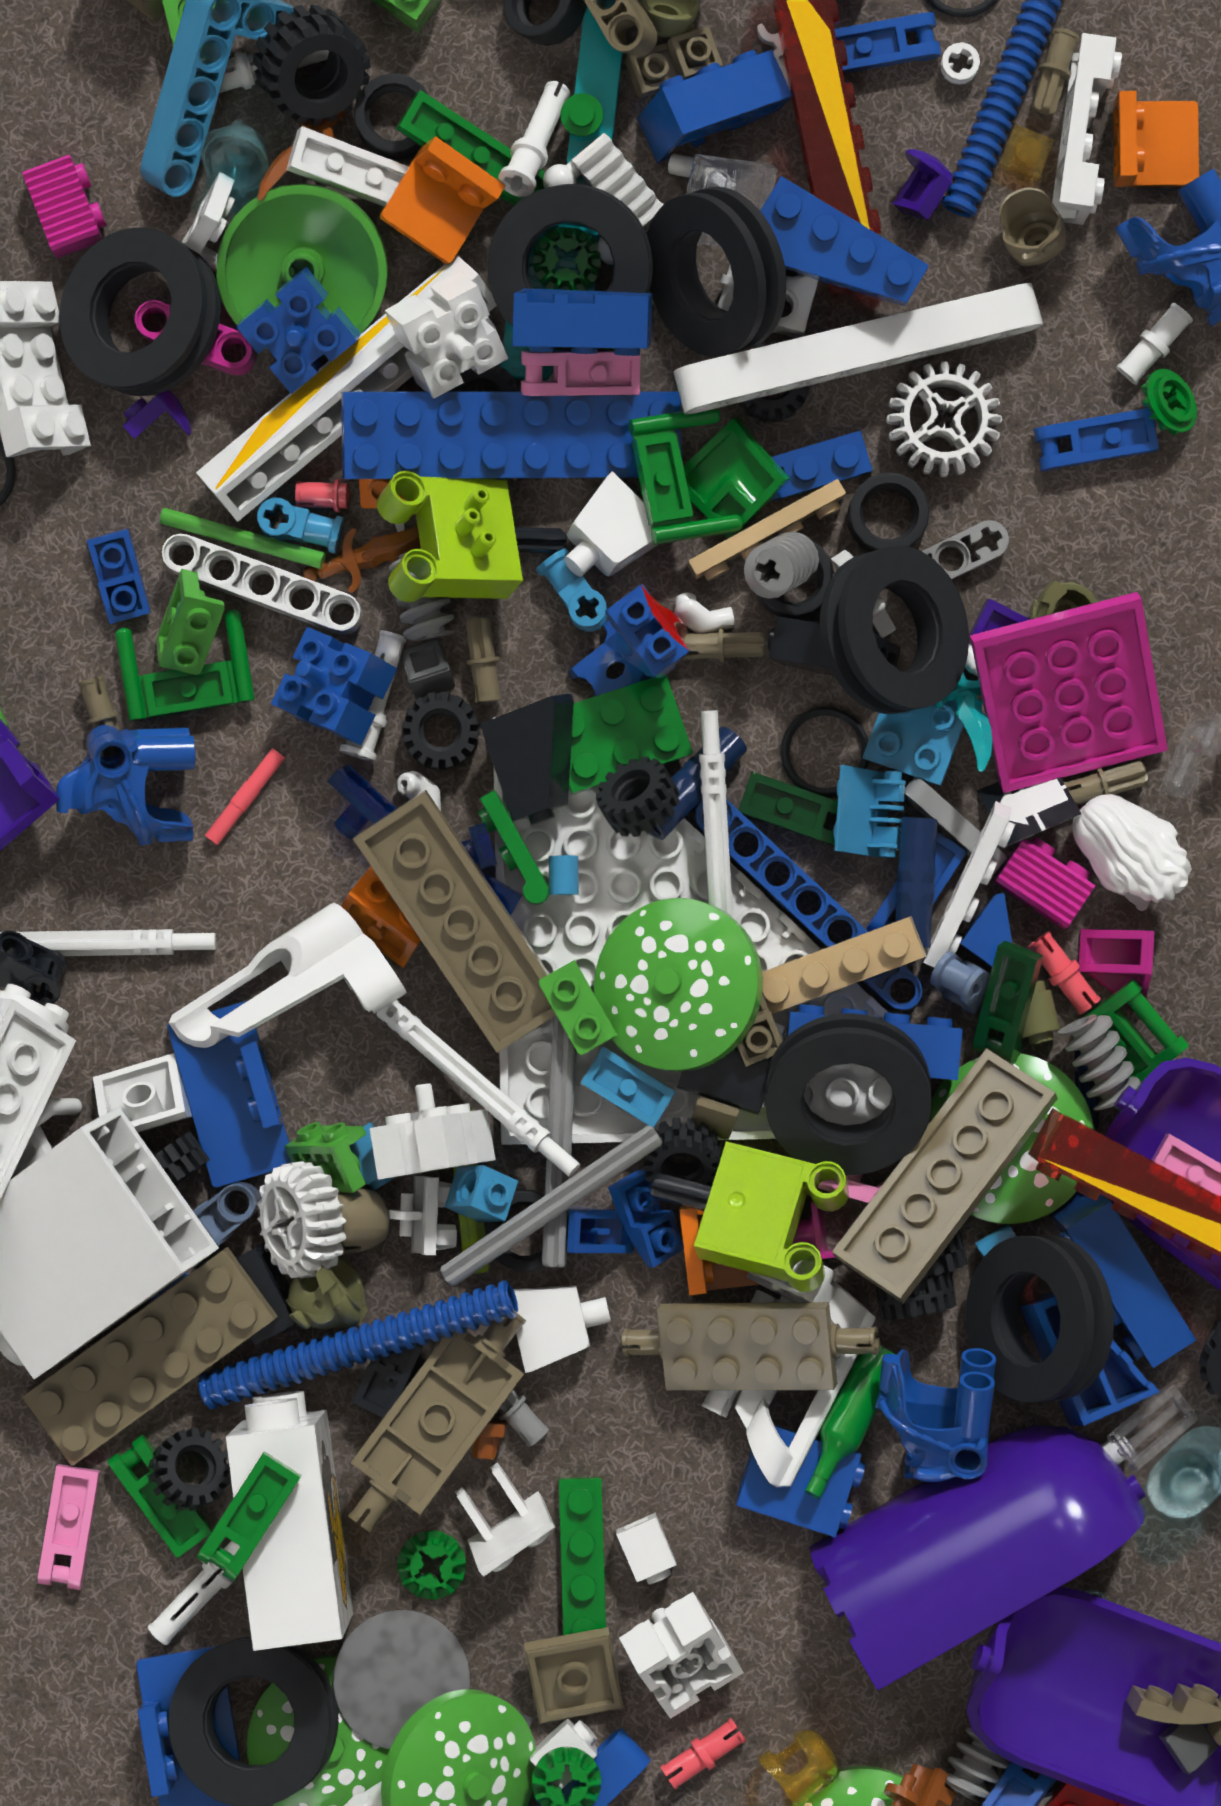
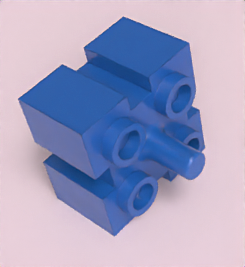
M307 267L278 290L276 296L281 302L273 306L266 299L241 319L236 326L258 354L267 347L275 357L269 368L291 394L318 373L321 367L320 362L317 360L324 354L332 362L353 345L361 334L340 307L332 313L329 312L322 303L328 292Z
M307 627L292 657L300 663H298L293 676L284 674L271 705L301 721L322 730L325 729L336 736L361 746L376 716L368 711L375 696L384 699L397 668L368 651L346 642L343 644L329 635Z

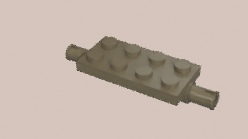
M829 1302L660 1304L657 1309L659 1329L631 1330L629 1328L624 1329L622 1334V1346L628 1345L627 1348L622 1349L625 1357L631 1355H660L663 1360L666 1391L834 1390L837 1385L836 1362L841 1354L878 1355L880 1348V1338H875V1336L879 1335L878 1327L841 1328L839 1324H835L831 1319Z
M518 1313L517 1317L513 1318L507 1327H504L509 1319L507 1316L500 1323L493 1320L482 1336L478 1334L475 1337L467 1331L460 1335L455 1331L453 1337H443L351 1461L352 1465L371 1478L369 1483L372 1485L354 1510L349 1513L348 1517L358 1523L367 1510L370 1509V1513L360 1525L369 1533H371L372 1528L392 1501L397 1503L398 1500H401L419 1515H422L522 1379L524 1373L504 1359L506 1354L503 1352L520 1327L526 1323V1320Z

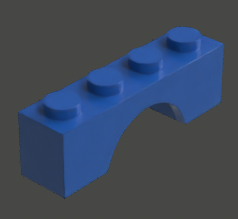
M799 1004L798 1012H788L786 1037L802 1025L828 1016L824 1015V1006ZM841 1009V1014L855 1013L867 1015L865 1010ZM884 1013V1021L902 1030L919 1047L927 1062L930 1078L958 1080L963 1029L952 1028L953 1019L927 1017V1024L921 1025L909 1023L910 1015Z

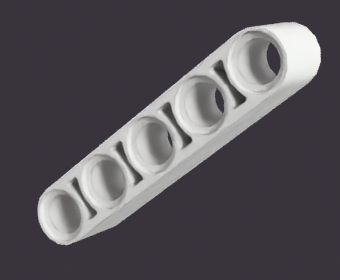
M187 534L172 535L163 545V561L178 576L181 569L197 572L200 584L335 634H352L362 624L363 613L359 603L354 597L345 592ZM182 545L191 546L194 550L191 562L183 566L174 564L172 557L175 549ZM220 560L233 562L234 571L227 580L221 581L213 578V567ZM266 574L273 577L274 586L271 592L266 595L253 593L252 582L257 576ZM301 589H308L314 594V602L305 610L295 609L292 607L291 602L294 593ZM343 603L349 604L354 608L352 620L344 625L334 623L331 618L334 607Z

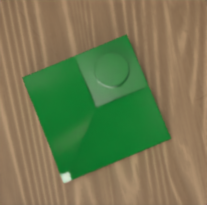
M738 417L733 418L684 466L690 501L708 519L734 514L741 517L743 522L741 530L725 533L724 535L727 539L741 532L791 479L762 448Z

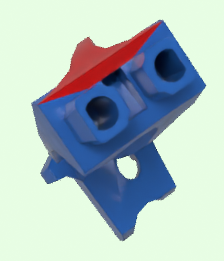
M641 584L605 610L609 619L602 624L607 634L605 642L571 668L568 674L572 680L580 678L591 684L594 696L653 677L663 678L675 669V666L690 652V649L683 641L687 635V628L678 616L659 604L644 585ZM614 663L623 664L625 669L621 676L615 679L607 677L606 671Z

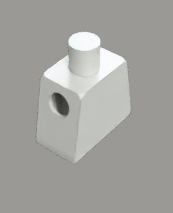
M613 471L606 477L570 527L567 537L576 547L564 557V562L569 570L579 577H582L593 565L609 577L657 546L653 544L651 539V525H648L644 502Z
M577 1285L513 1289L518 1302L517 1313L526 1320V1323L516 1333L525 1373L532 1372L588 1348L590 1340L587 1328L611 1322L606 1297L581 1303Z

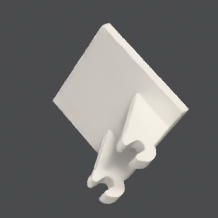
M498 1462L490 1467L492 1473L517 1509L516 1512L491 1528L465 1489L461 1487L455 1491L458 1500L479 1530L478 1533L468 1539L477 1568L483 1577L491 1571L498 1572L507 1567L513 1561L514 1555L527 1546L534 1547L539 1545L549 1536L550 1530L555 1528L545 1501L539 1491L523 1500Z

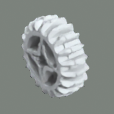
M943 361L940 364L938 375H935L931 364H926L923 367L924 380L915 371L910 372L908 379L913 388L907 384L899 383L896 391L904 399H890L889 406L900 413L888 415L886 423L900 425V428L891 431L889 439L891 441L904 439L905 442L900 444L896 453L901 456L911 450L914 453L908 462L911 468L916 466L920 458L927 461L923 468V474L925 475L931 473L934 464H939L940 477H947L949 464H953L957 475H962L965 472L964 459L970 466L976 468L980 464V459L975 451L984 456H989L992 448L984 440L997 441L1000 436L999 432L988 427L1002 422L1001 415L988 412L999 406V399L985 400L984 397L992 390L991 384H984L978 389L975 384L980 378V373L975 371L969 380L963 378L962 375L965 371V365L963 364L958 365L955 374H949V364L947 361ZM948 387L958 390L965 397L955 401H946L937 392L933 394L931 389ZM919 396L924 403L923 408L928 415V421L914 433L910 423V409L913 401ZM974 406L978 416V430L974 440L969 443L964 436L966 432L961 425V417ZM943 410L944 415L946 411L952 414L957 410L950 422L951 428H945V424L943 428L938 425L932 428L938 417L937 411ZM934 437H941L946 439L951 446L955 445L958 450L940 452L925 446L923 442H927Z
M300 1161L282 1164L281 1167L273 1168L272 1173L265 1176V1185L260 1186L262 1199L257 1202L260 1209V1217L257 1220L261 1223L262 1229L259 1235L264 1237V1250L271 1253V1262L273 1265H278L281 1274H288L291 1278L299 1277L300 1279L316 1277L315 1270L319 1271L321 1264L327 1269L338 1264V1256L343 1254L341 1241L346 1239V1235L343 1232V1224L346 1220L342 1217L341 1211L344 1205L339 1203L337 1197L339 1190L332 1187L331 1176L325 1175L322 1167L314 1166L312 1162L304 1163Z

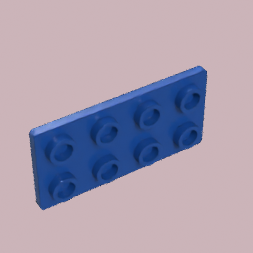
M247 1001L210 1012L221 1019ZM168 1024V1033L201 1148L210 1159L206 1165L212 1186L220 1187L271 1172L273 1168L281 1167L282 1164L292 1163L284 1147L290 1141L257 1027L240 1037L229 1035L213 1046L200 1048L180 1040L170 1024Z
M216 1646L141 1658L136 1663L143 1702L138 1709V1717L151 1796H158L160 1806H232L213 1799L191 1782L176 1759L169 1735V1710L179 1680L196 1659ZM227 1686L220 1693L213 1711L214 1730L221 1746L234 1759L241 1761L229 1688Z

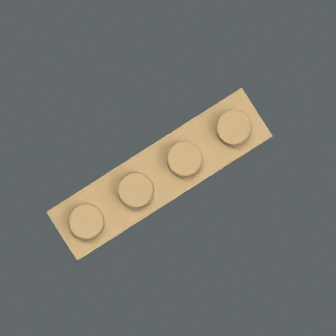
M836 479L688 560L687 566L695 580L705 576L707 581H711L730 569L727 563L740 555L746 561L747 556L754 548L782 533H798L802 531L804 527L801 522L816 514L818 519L822 520L841 509L839 501L844 499L846 492L840 481Z
M910 916L763 971L762 993L768 1009L771 1011V1014L927 956L913 918Z

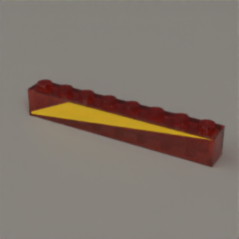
M772 0L788 83L792 93L791 99L810 193L873 232L881 234L877 208L870 209L867 193L873 192L870 169L868 166H861L859 151L865 149L860 124L853 125L850 111L851 108H856L855 92L852 82L845 83L842 66L848 65L846 47L843 40H836L833 25L839 23L836 0ZM829 283L831 298L857 293Z
M1054 1108L1051 1109L1028 1152L1031 1157L1038 1161L1036 1170L1059 1181L1062 1174L1077 1181L1073 1188L1095 1201H1097L1100 1194L1113 1200L1114 1203L1111 1209L1131 1220H1135L1138 1214L1152 1221L1149 1226L1151 1230L1170 1240H1173L1175 1234L1188 1239L1190 1242L1186 1248L1208 1260L1211 1259L1213 1253L1221 1257L1220 1195Z

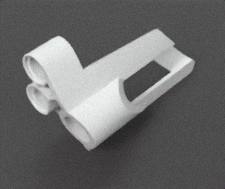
M331 903L270 942L256 954L247 967L172 1014L169 1024L178 1038L186 1044L194 1047L208 1048L229 1035L235 1037L244 1035L343 978L349 988L353 990L364 1009L368 1012L372 1011L374 1014L407 992L375 943L363 934L356 921L345 909L336 903ZM279 961L283 963L289 972L286 977L221 1019L207 1009Z
M810 1260L799 1261L795 1264L793 1271L799 1275L808 1274L814 1269L815 1263ZM825 1265L824 1281L816 1290L810 1292H800L786 1281L752 1272L747 1274L749 1279L781 1295L778 1302H829L831 1319L835 1324H839L841 1328H871L876 1319L866 1307L833 1280L836 1272ZM841 1354L840 1358L837 1359V1385L835 1389L817 1391L790 1447L783 1442L778 1434L768 1410L777 1390H741L735 1409L747 1429L746 1434L752 1453L764 1476L773 1486L777 1488L791 1487L858 1354Z

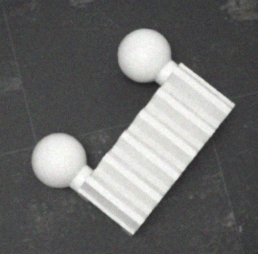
M605 133L574 157L567 165H553L547 169L543 176V186L545 189L562 184H577V178L581 175L589 186L604 190L626 204L637 216L645 232L648 231L657 211L664 205L657 199L653 190L648 188L644 179L635 172L631 163L624 158L623 153L614 146L610 137ZM601 237L597 244L600 258L606 264L614 265L609 246Z

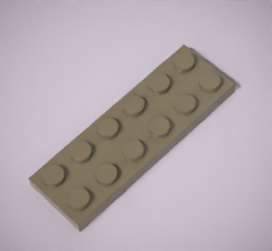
M427 790L354 836V842L496 1053L556 1016L539 986V980L549 975V972Z
M986 1048L928 1124L917 1145L903 1157L833 1249L832 1253L835 1258L904 1304L1057 1101L1056 1093Z
M227 1247L22 1398L70 1465L74 1466L278 1316Z

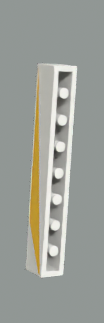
M458 255L455 256L451 263L444 264L401 300L403 301L415 294L424 301L434 296L430 288L431 285L461 271L478 285L489 312L497 306L491 291L479 274ZM384 314L360 334L358 340L332 362L328 361L324 364L316 375L295 392L287 395L196 472L237 522L342 435V392H394L413 376L404 356L410 350L397 340L387 314Z

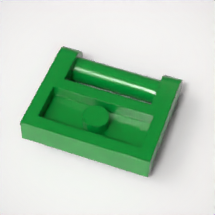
M1134 978L1082 1018L1090 1015H1107L1111 1017L1113 1024L1107 1031H1117L1120 1039L1115 1046H1123L1127 1052L1126 1057L1122 1061L1131 1062L1134 1067L1133 1073L1129 1077H1138L1140 1082H1142L1162 1062L1173 1060L1188 1048L1189 1043L1182 1035L1176 1036L1140 992L1143 988ZM1128 1003L1164 1048L1156 1052L1120 1007Z

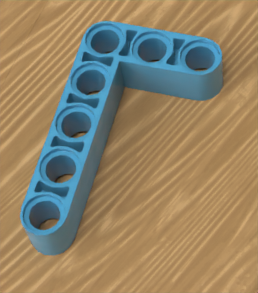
M186 0L141 161L140 172L142 178L147 183L172 197H180L191 189L196 177L235 35L258 40L259 36L265 38L267 32L264 27L269 22L275 25L280 20L277 15L283 11H286L288 15L294 13L293 6L280 0Z

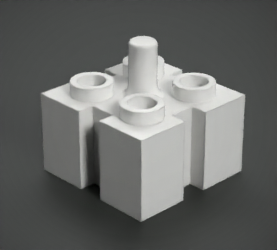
M461 271L431 285L430 288L434 296L422 301L414 294L385 310L397 340L410 350L404 356L415 382L423 390L429 392L433 399L464 383L460 373L471 368L479 375L508 359L497 330L483 319L489 316L490 313L478 285Z
M430 1083L415 1086L419 1112L385 1117L386 1125L369 1128L378 1180L496 1160L488 1111L486 1109L470 1111L469 1103L435 1108L433 1090Z
M693 1592L673 1602L666 1609H656L652 1613V1620L655 1624H652L648 1619L619 1637L638 1675L649 1690L654 1693L657 1701L670 1719L700 1701L697 1694L709 1686L716 1691L744 1673L724 1636L713 1620L710 1619Z

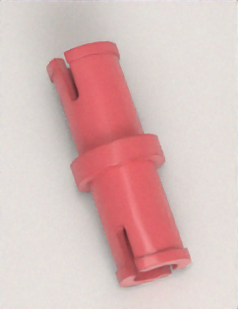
M1050 931L1043 933L1036 938V942L1033 941L1028 945L1027 948L1030 951L1043 955L1042 966L1050 975L1048 981L1052 986L1058 985L1076 1009L1078 1015L1092 1008V1003L1095 1005L1100 1001L1099 995H1096L1078 971L1080 968L1078 962L1075 959L1070 960Z
M732 1718L701 1740L696 1737L690 1741L691 1747L665 1765L660 1766L665 1776H669L681 1767L683 1768L681 1772L669 1779L675 1790L705 1768H708L709 1771L716 1767L715 1761L746 1742L740 1731L729 1739L724 1740L725 1736L738 1728Z

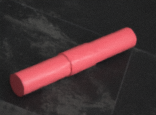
M272 748L248 780L236 792L205 836L216 845H219L286 758Z

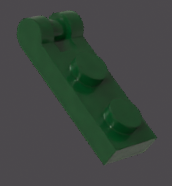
M751 772L738 809L743 815L835 847L833 831L823 828L827 813L837 816L838 801Z
M1003 941L998 945L973 1039V1050L983 1053L987 1048L1012 1065L1017 1061L1022 1049L1021 1039L1043 955L1007 941ZM994 1029L1005 1033L1004 1039L995 1036Z

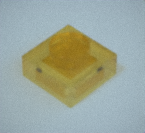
M1015 124L998 167L1038 182L1054 139Z

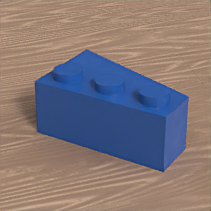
M751 50L735 57L732 60V64L720 67L719 63H713L701 68L695 73L696 76L684 80L679 75L664 81L659 85L660 91L637 117V120L658 164L669 159L668 155L677 146L691 142L693 148L706 142L705 136L725 129H729L730 132L779 111L792 97V93L773 51L769 50L757 55L755 50Z
M524 288L514 293L512 346H526L532 352H554V347H571V353L597 354V348H614V355L639 356L640 348L647 349L651 346L653 293Z
M1053 1292L1019 1306L1042 1362L1053 1352L1060 1332L1061 1317L1057 1299ZM1112 1339L1109 1356L1097 1379L1081 1394L1066 1400H1059V1403L1069 1425L1085 1426L1155 1395L1160 1391L1143 1376L1132 1363V1358L1126 1351H1122Z

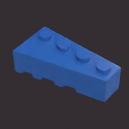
M782 176L760 210L777 238L783 255L785 271L798 273L827 284L837 285L905 307L929 267L925 262Z
M1086 1182L1078 1188L1065 1204L1050 1213L1053 1221L1061 1231V1234L1058 1236L1070 1239L1085 1249L1100 1268L1111 1295L1114 1326L1121 1324L1128 1336L1122 1340L1136 1361L1143 1357L1152 1368H1155L1196 1341L1114 1206L1095 1186Z

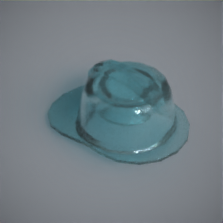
M236 119L231 125L224 128L214 129L205 136L201 144V158L208 189L219 172L235 180L229 195L235 199L229 214L235 216L247 203L258 196L259 185L269 168L268 146L263 136L256 129L244 125L242 119Z
M1202 1426L1191 1429L1155 1464L1149 1473L1146 1486L1148 1497L1156 1510L1172 1518L1194 1517L1208 1509L1221 1494L1220 1428Z

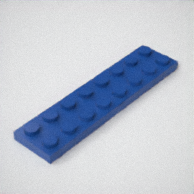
M342 392L343 480L392 479L399 471L406 470L414 472L420 477L469 479L606 478L612 471L619 478H639L632 447L633 438L628 427L629 420L680 412L681 399L679 392H640V395L525 396L522 395V392H446L434 399L429 392ZM676 429L674 433L677 432L682 457V429Z

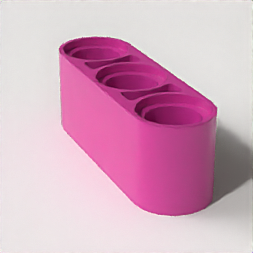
M150 300L144 302L137 309L134 319L136 327L145 341L150 344L159 336L163 329L158 332H149L145 327L146 321L154 314H163L168 320L170 304ZM219 324L213 345L202 364L238 376L246 374L252 369L255 364L256 354L254 348L240 331ZM233 344H241L246 347L244 358L235 363L225 360L224 355L227 348Z

